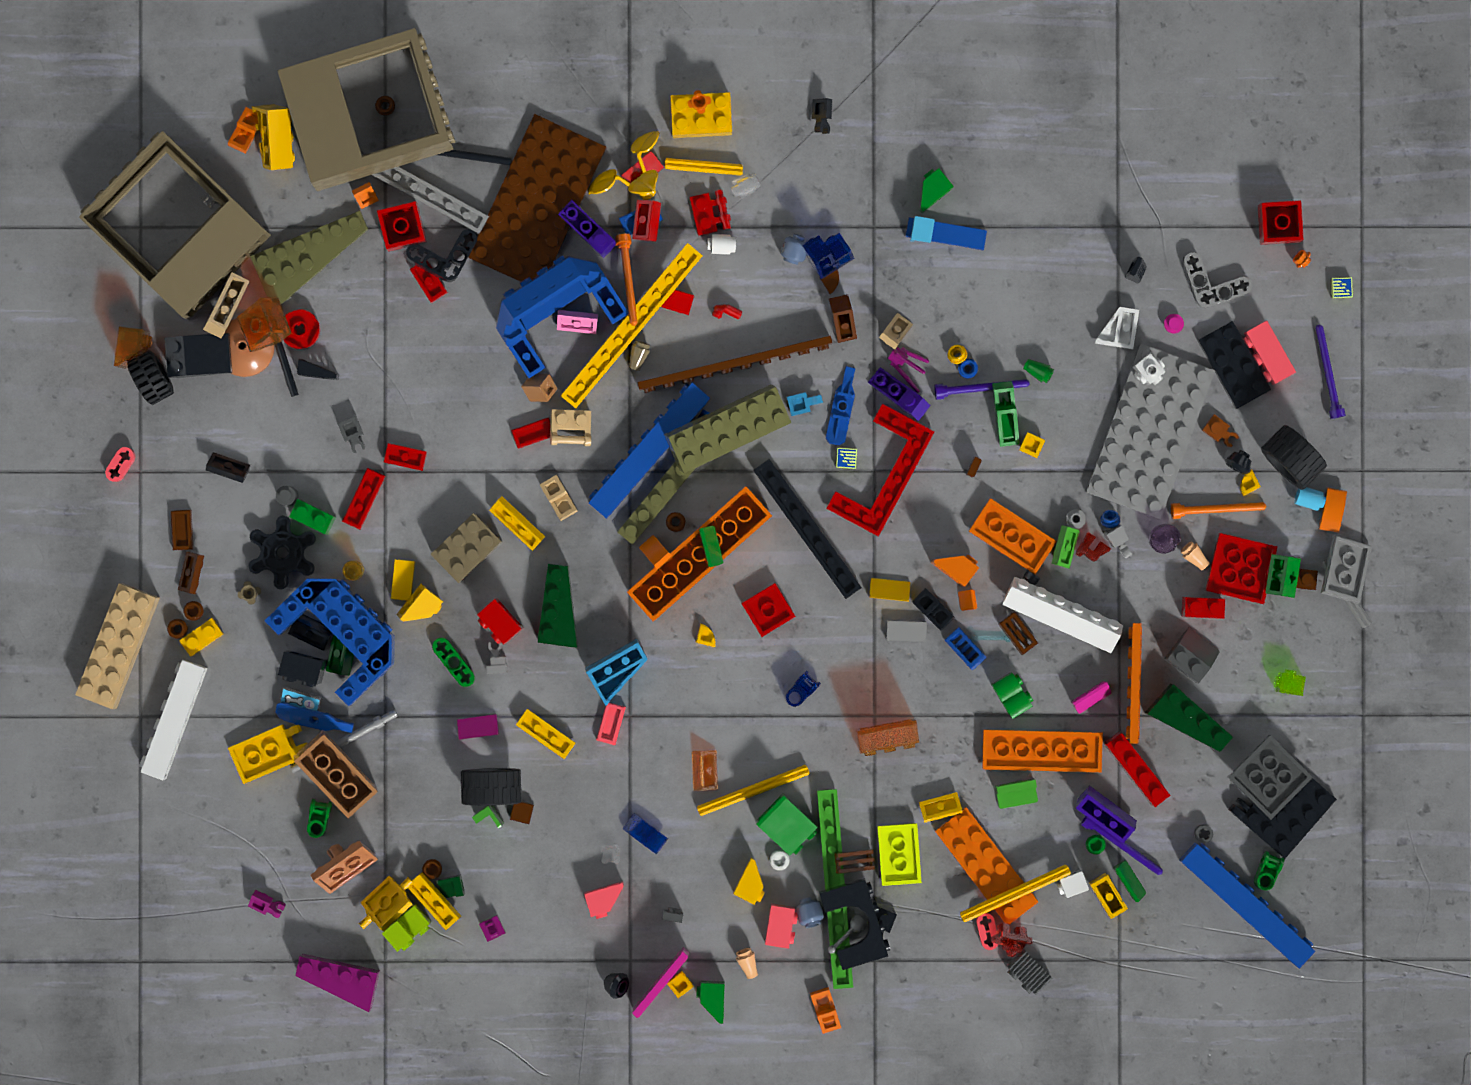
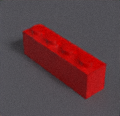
M1117 732L1103 743L1153 807H1157L1171 796L1122 732Z

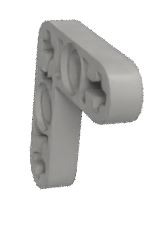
M1192 252L1183 258V266L1197 305L1201 308H1209L1243 296L1252 289V282L1247 277H1239L1211 287L1200 255ZM1190 256L1193 259H1197L1195 268L1198 269L1200 267L1201 271H1197L1192 275L1190 271L1194 270L1193 266L1187 264ZM1196 275H1201L1204 278L1202 286L1194 284L1193 279ZM1240 281L1247 283L1248 286L1245 287V291L1243 289L1235 290L1237 295H1234L1231 283H1233V287L1240 285ZM1221 287L1228 288L1229 296L1227 298L1220 297L1219 289ZM1211 290H1214L1217 302H1215V298L1208 300V304L1200 301L1203 294L1210 296L1213 294Z

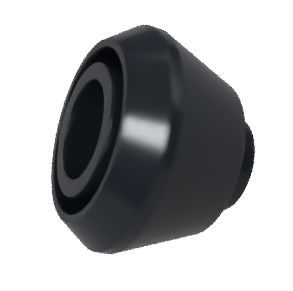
M1239 450V452L1234 451L1225 459L1228 467L1243 475L1250 472L1252 461L1249 459L1250 455L1242 450Z
M611 973L605 977L604 989L613 999L621 998L627 992L629 979L625 973Z

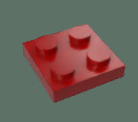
M776 583L741 603L761 637L796 617Z

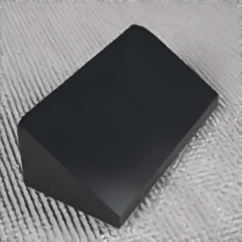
M302 614L291 625L288 634L324 651L332 632L323 623Z

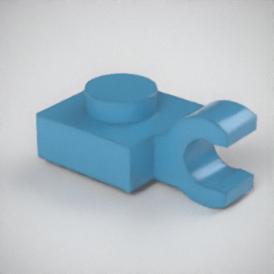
M806 392L787 397L791 416L811 412L810 406L823 403L821 395L808 398Z

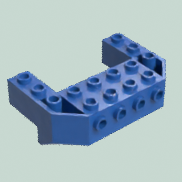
M562 255L553 261L555 265L549 269L545 266L536 272L538 276L532 280L528 277L520 283L521 287L516 290L511 288L503 294L504 298L501 299L496 329L528 378H531L546 367L526 338L527 330L582 294L592 292L612 324L629 314L596 262L571 256L564 258Z
M306 579L264 621L278 635H282L309 609L363 663L335 691L348 706H351L394 664L395 635L391 632L393 629L385 621L382 623L377 618L379 615L371 607L368 609L363 604L365 601L357 593L354 595L349 590L351 587L345 580Z

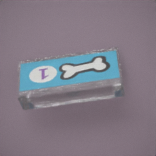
M283 686L280 702L284 701L293 706L319 711L323 697Z

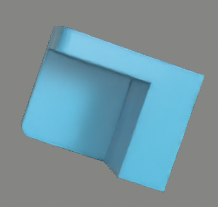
M915 216L910 241L930 243L935 219Z

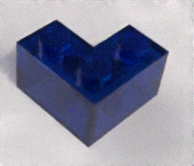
M840 233L828 237L825 242L818 235L815 238H810L802 245L810 264L820 279L825 278L855 259L851 249Z

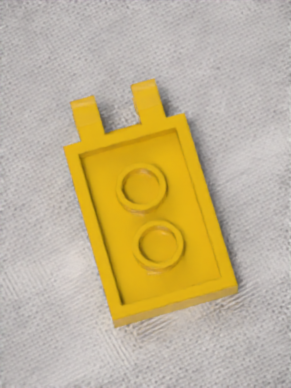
M282 724L228 748L243 784L294 763L293 756L308 744L306 742L296 746L292 735L302 731L300 725L285 729Z

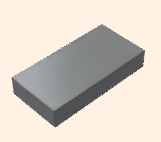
M887 621L886 641L926 642L927 622Z

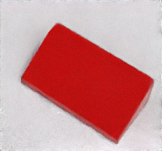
M652 151L642 158L646 171L656 170L660 172L664 168ZM639 161L621 175L630 184L643 174Z
M637 200L632 239L657 241L661 209L660 202Z
M674 290L661 307L689 316L694 295Z

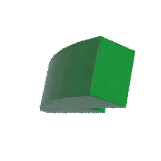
M1012 381L992 383L1000 447L1018 445L1020 442L1017 408Z

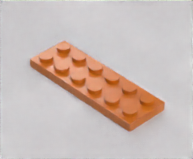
M1133 623V627H1129V639H1132V647H1128V659H1132V666L1128 667V679H1131V686L1127 687V699H1131V706L1127 707V719H1130V726L1126 727V739H1130V743L1138 744L1140 737L1142 623Z
M983 729L982 769L1102 773L1103 733Z
M967 807L962 809L963 813L954 815L935 830L936 834L987 900L1024 883ZM1029 893L994 910L1008 926L1036 905L1038 900L1032 893Z

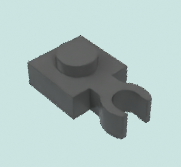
M357 416L337 423L344 441L351 440V449L354 453H357L355 450L356 444H361L362 449L365 450L364 443L359 439L364 433Z

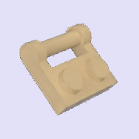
M552 409L550 445H557L559 443L591 446V411ZM557 430L583 431V436H558Z

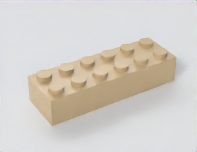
M124 583L118 584L78 686L76 696L110 709H117L160 597Z

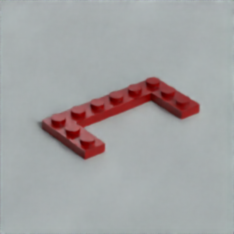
M884 404L881 405L873 422L903 437L907 442L871 509H868L835 491L826 508L878 537L935 432Z

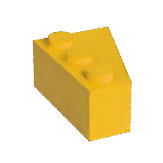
M275 104L252 106V111L257 112L259 123L255 125L256 131H260L262 138L259 148L263 168L269 170L293 168L295 155L292 151V142L294 136L291 131L292 118L289 108Z

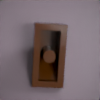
M848 294L829 298L838 343L857 339L853 310Z

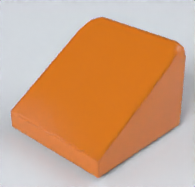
M974 589L958 592L960 609L962 611L977 609Z

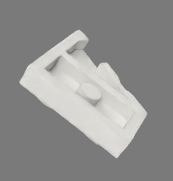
M1119 307L1095 340V344L1132 350L1139 310Z

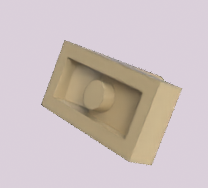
M897 313L879 338L893 349H896L913 324Z

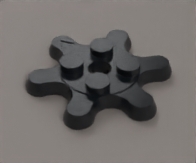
M284 515L277 518L276 530L272 534H265L261 530L255 529L249 535L251 542L258 545L261 551L258 558L249 562L248 568L250 572L258 574L263 570H270L274 574V586L279 590L285 589L288 586V576L292 571H299L305 576H310L315 571L314 564L304 557V550L316 541L315 534L307 531L302 535H294L290 530L291 520ZM280 547H285L288 550V555L285 558H280L277 555Z

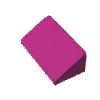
M1102 681L1072 700L1071 703L1077 713L1081 714L1109 696L1112 692L1108 683Z
M497 714L457 719L459 740L499 734Z

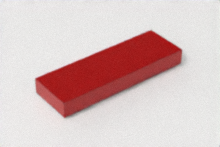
M366 469L342 522L361 530L386 476L372 469Z

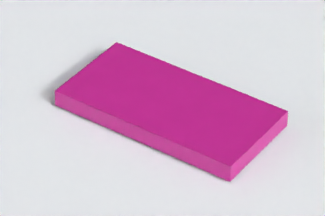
M684 947L634 1006L632 1014L636 1018L642 1015L688 959L689 951Z

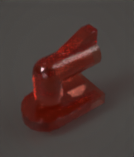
M1087 531L1083 542L1076 551V555L1081 557L1084 554L1088 559L1095 562L1100 556L1109 552L1111 548L1100 541L1096 548L1091 550L1089 546L1096 537Z

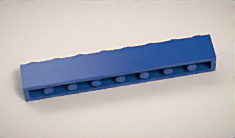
M691 383L690 386L686 384L680 390L681 396L678 400L673 399L667 405L668 411L664 416L660 414L654 420L655 426L651 431L647 429L642 434L640 444L638 446L634 444L629 449L627 459L625 461L621 459L614 467L616 469L612 476L608 474L601 482L603 484L602 488L599 491L595 489L588 497L590 499L589 504L606 519L669 448L664 434L691 422L710 400V397L694 383Z
M1194 843L1179 861L1300 969L1314 954L1315 950L1311 948L1314 944L1305 936L1303 939L1297 935L1299 931L1290 923L1287 926L1282 921L1284 917L1276 910L1272 912L1267 908L1269 903L1261 896L1256 898L1253 895L1254 890L1247 883L1242 885L1238 881L1240 877L1232 870L1228 872L1223 868L1225 865L1223 861L1217 856L1212 858L1208 854L1210 850L1203 843L1200 845Z

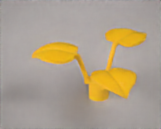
M652 131L643 134L631 145V152L637 153V158L643 172L640 177L630 184L621 176L616 175L617 171L615 169L606 170L593 180L588 194L606 192L614 185L615 180H620L628 186L630 193L639 194L643 200L651 199L656 193L655 187L658 172L656 170L646 171L641 154L653 148L660 132Z

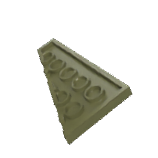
M357 211L250 256L273 311L277 310L281 304L292 297L296 291L307 284L327 264L369 230L361 211Z

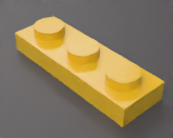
M503 496L489 510L532 551L545 538Z
M528 708L516 724L520 729L563 759L566 758L576 742Z
M423 872L412 880L413 884L408 889L445 930L461 917L458 911Z

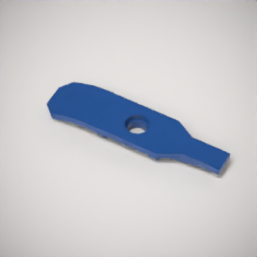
M846 366L843 382L835 391L826 433V440L829 444L840 446L845 443L855 397L852 387L855 368ZM844 402L846 409L841 410L839 403Z
M284 701L276 706V714L279 719L292 724L324 731L334 729L350 733L353 731L354 723L335 718L327 712L324 713L306 709L305 707L293 706Z

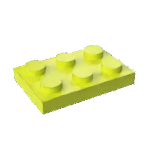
M917 823L877 826L882 886L922 883Z

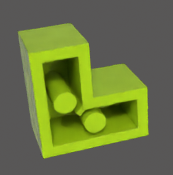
M415 904L392 923L382 935L397 952L400 949L405 951L415 942L413 938L418 933L422 936L430 929L428 925L431 923V920Z

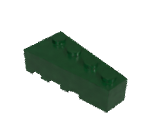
M548 564L538 643L578 648L569 566Z
M1171 683L1145 712V714L1219 752L1233 738L1223 727Z

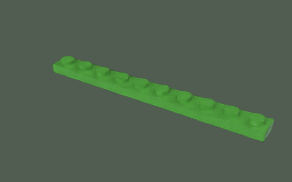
M837 789L817 790L825 890L845 884L844 873L837 874L835 853H842ZM847 907L827 912L830 946L834 945L849 931ZM849 936L837 948L850 945ZM837 950L835 953H830L833 989L853 988L852 968L842 970Z

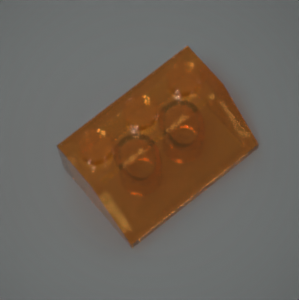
M914 718L855 729L860 754L864 753L865 756L875 755L877 750L883 749L884 753L896 751L895 747L903 746L904 749L914 748L915 743H919L917 722Z

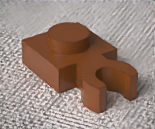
M1215 414L1212 415L1202 429L1204 433L1216 442H1219L1222 438L1224 444L1229 448L1233 446L1228 441L1229 437L1239 438L1236 433H1229L1227 430L1230 426Z

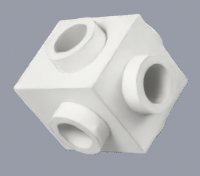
M1151 353L1133 366L1138 373L1136 377L1142 384L1150 385L1153 383L1155 386L1163 379L1162 374L1165 373L1163 362L1159 358L1155 359ZM1149 368L1152 369V374L1148 372Z

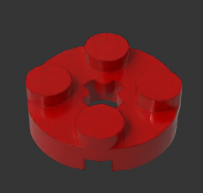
M303 309L294 310L283 317L280 324L281 336L284 342L292 348L308 349L319 338L320 323L311 312ZM303 324L305 332L297 335L296 325L300 326Z

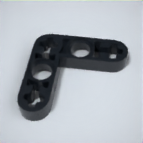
M471 229L462 231L447 259L418 244L409 245L406 249L405 257L410 263L443 281L453 282L457 279L477 242V234ZM469 234L472 236L471 240L473 242L469 241L465 249L462 247L465 241L463 236L467 237ZM414 249H417V250H418V252H417L418 255H420V256H422V257H423V254H424V253L427 254V255L425 256V258H424V260H423V263H421V262H420L421 258L418 257V256H415L414 258H412V257H411V252H409V251H410V250H411V251H414ZM455 251L463 252L464 259L457 261L454 259L453 253ZM429 258L436 259L438 265L435 268L427 266L426 261ZM452 263L460 266L459 268L457 266L454 267L452 272L454 276H446L447 272L444 270H449Z

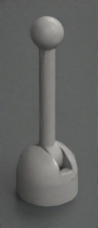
M855 915L850 922L851 929L834 945L828 947L829 953H835L836 948L853 931H863L867 927L866 921L861 916Z

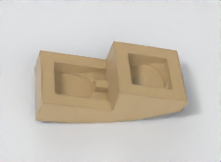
M557 475L540 484L560 521L578 512Z

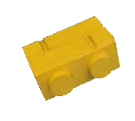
M1103 873L1089 882L1090 887L1110 919L1128 909L1108 874Z

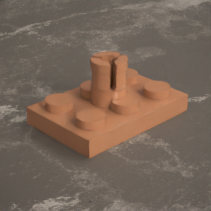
M360 840L349 845L345 851H343L340 844H335L327 850L331 861L324 866L318 867L310 876L315 883L331 894L376 862L378 858Z

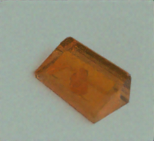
M716 750L692 751L694 791L718 790Z

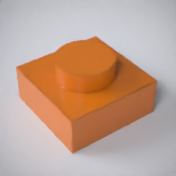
M370 182L352 190L361 209L379 201Z

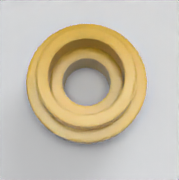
M953 345L948 350L947 356L951 363L961 364L967 358V351L961 345ZM957 353H961L959 357H955Z

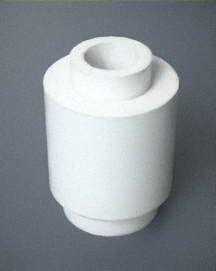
M712 234L711 238L707 239V250H711V254L730 255V253H735L736 237L726 234Z

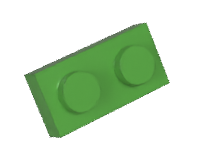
M1061 526L1051 564L1070 569L1080 530Z

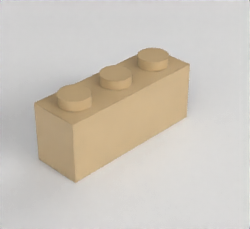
M231 272L203 330L222 338L250 282L249 280Z

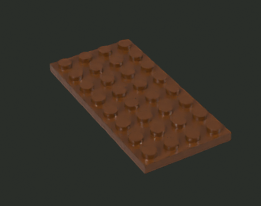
M534 114L489 211V217L478 235L477 242L468 258L519 282L528 277L532 280L538 276L536 272L545 266L548 269L552 267L553 261L556 259L570 229V226L558 214L571 200L580 207L607 147Z

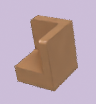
M535 374L531 378H527L521 386L531 402H548L557 390L550 374Z

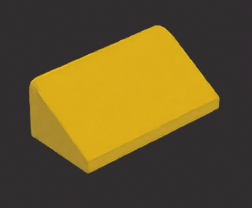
M871 578L869 598L909 602L910 582Z

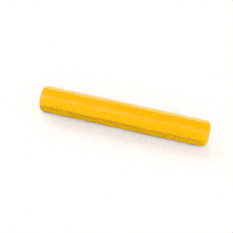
M674 158L665 159V169L729 175L743 174L742 164Z

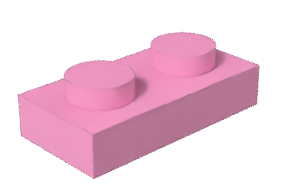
M558 310L557 330L596 334L598 314Z

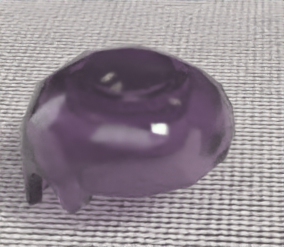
M1169 524L1155 526L1149 535L1150 547L1155 552L1162 554L1174 551L1177 544L1181 542L1180 531L1175 526Z

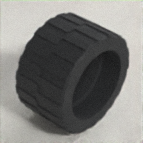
M1283 425L1261 447L1263 455L1272 466L1301 490L1305 489L1327 467L1326 461L1302 435L1288 425Z
M516 768L462 770L461 803L472 806L521 803V770Z

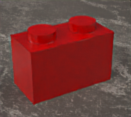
M1182 597L1181 617L1225 619V599Z

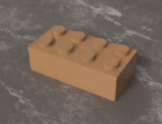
M324 730L293 756L294 762L347 818L352 816L378 792L374 783Z

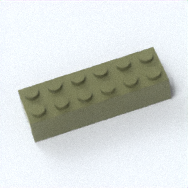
M770 384L664 434L679 470L686 473L790 424L791 420L777 388Z

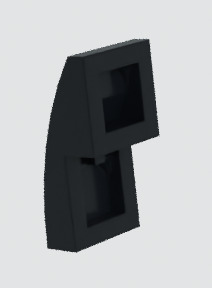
M926 588L912 601L940 631L955 618Z

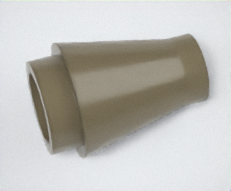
M635 340L631 347L629 368L640 371L642 364L651 351L649 350V344Z

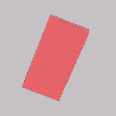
M610 702L605 706L597 741L616 745L626 709L625 706Z

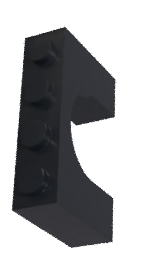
M865 878L819 891L825 913L853 906L863 910L869 918V929L862 940L836 949L842 970L888 957L887 951H890L888 940H883L881 932L885 931L882 920L878 921L876 913L879 912L876 901L872 902L870 894L873 893L871 883H866Z

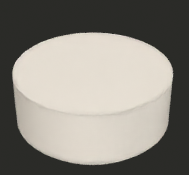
M776 850L770 856V864L775 870H784L789 865V856L783 850Z

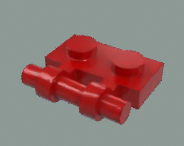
M723 190L715 191L716 199L710 200L709 193L690 197L698 236L718 232L716 224L722 223L723 230L731 229V216L727 212V199L723 195ZM718 206L719 217H714L712 207Z

